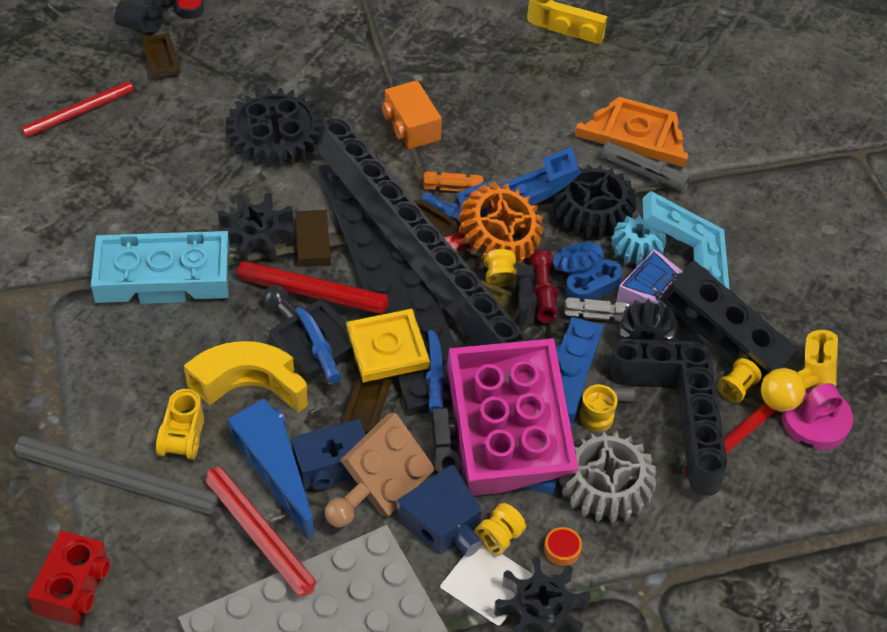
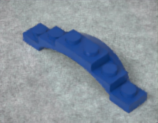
M571 317L562 343L555 345L571 430L604 325ZM558 478L525 486L524 488L553 496Z

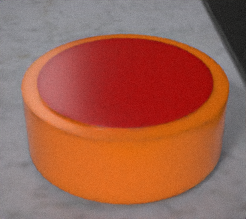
M559 527L547 534L544 553L551 563L558 566L574 564L579 559L582 540L574 530Z

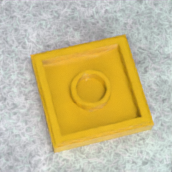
M412 309L346 322L347 332L363 382L430 368V360Z

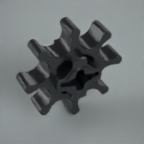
M266 193L263 202L258 205L247 204L244 196L238 195L237 206L239 212L233 214L224 211L218 212L219 226L230 228L227 230L229 245H241L239 247L241 261H248L250 252L259 249V251L265 250L268 253L269 259L274 260L276 259V246L274 242L279 240L291 244L295 242L294 228L283 226V224L293 222L292 207L287 206L282 210H272L273 202L272 194Z
M533 557L530 568L533 575L531 578L519 579L510 570H506L503 573L502 586L512 590L515 593V597L509 600L497 599L494 605V615L496 617L506 614L515 616L520 623L513 627L511 632H553L557 629H564L568 632H582L583 623L573 619L569 611L575 608L587 609L591 595L589 592L573 594L565 588L564 585L569 583L572 578V566L566 565L562 574L556 577H549L541 571V559Z

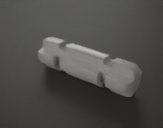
M567 298L564 313L567 317L578 318V315H583L584 319L609 321L610 318H614L615 322H620L623 311L629 304L615 302V305H611V301L584 299V302H579L580 298Z

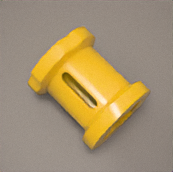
M745 358L737 359L733 364V370L728 376H723L718 380V391L730 402L740 403L744 399L745 391L751 385H756L761 380V371L752 361Z

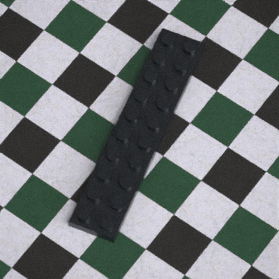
M328 164L318 166L320 180L361 289L388 296V307L383 314L408 309L413 310L429 360L428 331L432 330L436 333L441 345L443 372L445 373V384L442 390L443 408L451 406L452 398L447 362L449 348L457 347L436 296ZM370 311V314H371L372 317H373V316H378V315H383V314H379V313H375V312H371V311ZM430 368L394 376L409 416L429 411L430 390L429 385L426 383V374L430 371Z

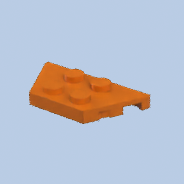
M618 97L608 107L595 112L591 121L586 124L580 122L576 126V137L604 145L611 141L640 155L684 168L688 160V153L684 152L683 136L678 128L679 121L676 112Z

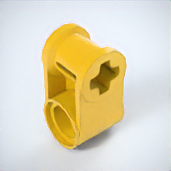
M181 389L171 395L163 424L158 431L156 442L157 455L165 456L166 453L186 455L187 459L190 460L196 458L204 424V413L201 399L194 390ZM186 410H192V411H190V412H188V413H182L183 411H186Z

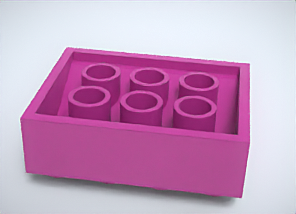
M554 339L449 348L447 372L462 462L463 479L473 496L503 493L578 472V463Z

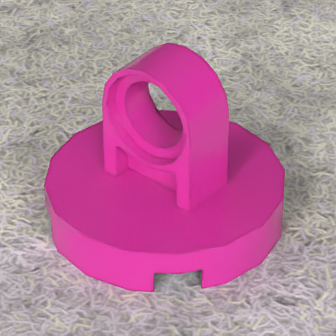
M827 383L816 387L811 392L806 389L803 402L794 410L782 412L781 420L785 431L797 443H800L802 440L807 444L813 445L812 449L829 450L843 444L852 429L854 416L850 405L839 394L834 384Z

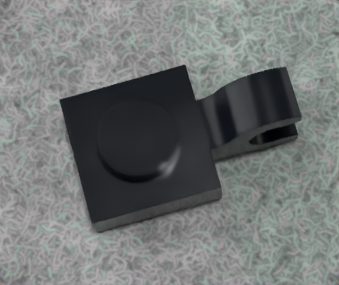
M447 408L433 409L431 423L435 451V472L438 474L442 471L441 461L444 459L452 460L459 472L462 465L461 458L450 447L451 440L456 439L455 419L448 418Z

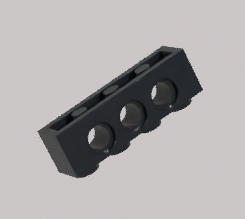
M695 260L684 269L659 298L666 306L673 308L674 313L733 364L740 358L748 359L756 364L762 374L761 380L757 383L760 387L764 377L772 370L782 368L798 349L783 334L767 323L759 313L753 311L733 291L726 288Z

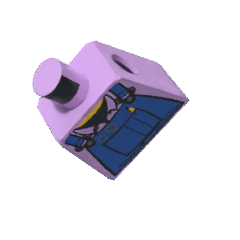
M654 249L619 286L616 302L627 303L629 306H632L635 300L645 303L649 297L652 303H657L661 301L659 298L683 271Z

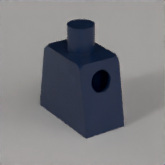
M453 464L397 499V520L435 553L443 554L457 545L463 554L469 557L482 547L483 541L474 532V529L481 523V508Z

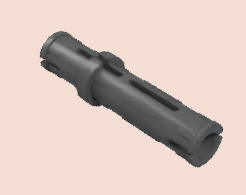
M611 141L605 144L601 153L602 159L651 179V183L656 185L664 184L678 190L680 193H684L687 190L691 181V175L668 167V163L662 160L656 162Z

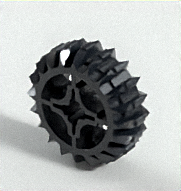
M589 164L585 169L579 167L580 174L566 187L552 195L553 212L556 213L557 222H563L565 229L573 228L575 235L585 233L587 239L591 235H597L599 239L604 234L612 237L617 223L623 222L626 216L633 218V213H635L637 205L635 203L636 194L635 190L632 189L631 181L625 180L623 173L614 174L613 168L609 170L602 169L601 164L598 168H592Z

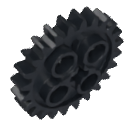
M270 88L267 89L266 95L255 91V98L245 95V103L237 101L235 102L236 109L229 110L230 117H226L225 126L229 146L234 147L236 155L243 153L245 161L254 157L255 165L265 160L267 167H270L273 161H277L278 165L282 167L284 160L295 164L296 156L306 159L305 151L315 152L314 145L318 144L323 129V115H320V108L314 107L313 100L305 102L304 94L296 98L294 90H291L287 95L283 94L282 88L278 90L277 94H273ZM270 110L275 111L279 144L274 142Z

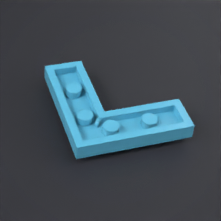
M652 191L644 196V222L693 247L694 260L729 289L724 229Z

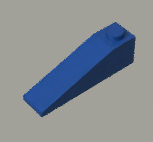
M262 399L228 418L230 438L307 539H310L314 536L313 517L285 429L287 426L286 420L278 408L272 409L268 402Z

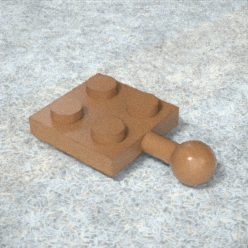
M388 413L340 459L358 485L344 498L332 499L325 508V518L334 527L341 528L349 525L354 518V508L366 496L381 516H389L397 508V499L418 487L435 470L433 464L396 413Z

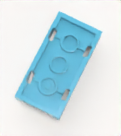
M228 231L96 235L91 289L95 303L129 302L135 293H138L140 304L186 302L185 291L195 299L229 298L228 253H230Z

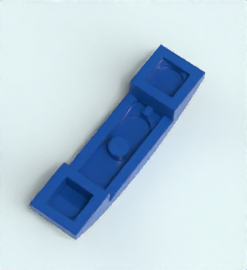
M570 147L543 158L545 167L503 183L499 187L502 188L503 185L508 183L510 190L513 192L520 188L519 195L523 198L530 196L528 203L535 205L559 192L580 174L575 152ZM483 182L457 193L460 208L471 192L478 190L484 184L488 186L487 183ZM488 208L480 210V217L487 216L489 213Z

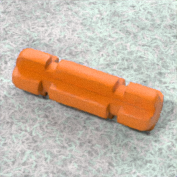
M426 171L423 177V187L426 190H436V187H440V191L461 192L483 183V176L471 174V177H466V174L442 172L441 175H437V172Z

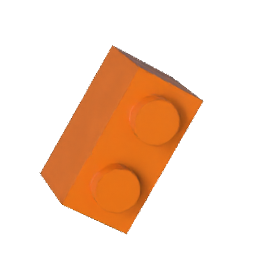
M418 80L385 89V102L382 103L384 117L386 120H391L397 138L403 140L408 150L441 140L442 118Z

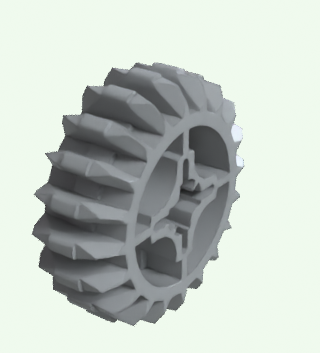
M602 429L598 437H595L591 432H588L585 440L577 437L574 441V448L579 470L576 473L561 476L558 479L560 486H563V498H571V508L581 506L583 517L590 512L595 514L597 523L602 519V516H608L613 524L617 519V515L625 521L631 517V513L639 515L643 506H647L650 503L652 492L655 491L656 487L655 476L657 472L656 466L651 465V454H643V443L632 445L633 440L631 436L625 440L619 438L618 431L613 436H607ZM627 489L625 491L616 493L618 490Z

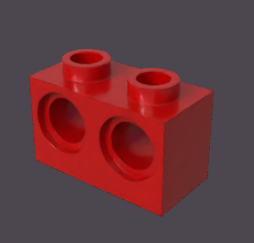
M60 531L27 596L34 614L78 626L83 614H88L93 606L94 591L99 581H103L107 577L110 569L111 560L108 558L104 542ZM87 560L82 565H75L78 561ZM71 592L68 597L57 599L61 594Z

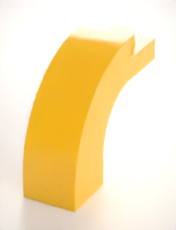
M249 341L225 343L200 353L183 365L187 386L198 393L199 397L209 406L232 389L249 385L264 387L272 391L297 413L308 406V387L305 380L299 374L294 373L293 357L281 349L268 344Z

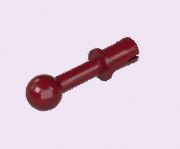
M537 249L528 259V264L533 265L537 278V286L532 291L537 299L538 320L550 323L556 319L558 314L556 306L558 290L554 285L550 284L549 271L553 267V259L549 251Z

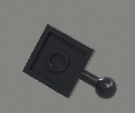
M280 285L268 287L263 294L265 306L271 311H280L287 318V320L268 331L269 340L277 348L293 357L294 366L310 382L324 373L321 363L312 353L313 344L296 309L289 302L288 291ZM323 298L304 309L318 325L325 341L329 342L332 349V359L336 365L354 354L347 332L346 321Z

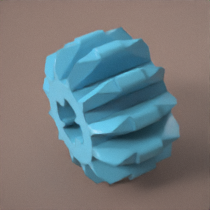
M640 214L636 219L626 216L623 222L617 223L614 235H612L611 245L612 249L615 250V258L624 259L625 266L629 263H634L638 267L654 249L663 255L666 245V234L645 223Z

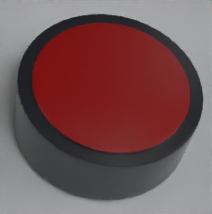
M176 0L177 13L181 17L188 19L199 17L205 10L204 0Z

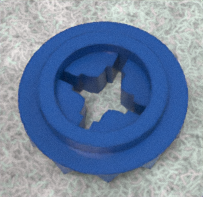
M590 241L586 243L578 242L575 245H568L566 248L559 249L552 256L553 266L556 270L566 273L586 271L597 265L603 259L604 253L600 244H593Z

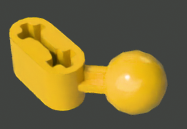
M816 330L809 333L806 337L805 369L796 372L787 368L772 370L764 377L760 388L763 400L771 409L780 412L794 410L803 402L806 389L811 392L816 387L827 383L834 384L836 387L837 335L827 330Z

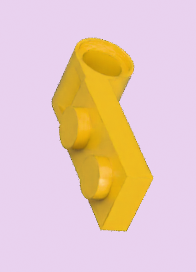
M529 0L527 19L531 24L601 45L605 35L607 16L554 2V0Z

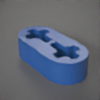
M601 260L591 269L573 273L567 279L565 295L567 298H580L579 302H584V299H598L619 287L622 268L615 261Z

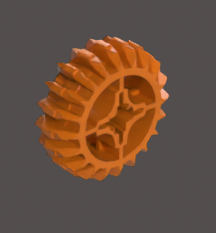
M496 182L491 184L490 187L484 184L478 190L471 192L467 200L463 202L457 220L461 223L458 233L465 235L463 244H471L473 246L471 254L476 252L481 254V262L484 261L486 253L497 249H507L513 251L516 255L515 264L517 265L527 257L529 258L534 249L540 244V236L544 229L540 226L542 216L535 214L537 212V205H530L528 203L530 196L523 198L519 195L520 188L513 192L510 190L508 183L503 185L502 188ZM488 208L489 213L487 216L480 217V210ZM515 232H520V240L513 242L512 237Z

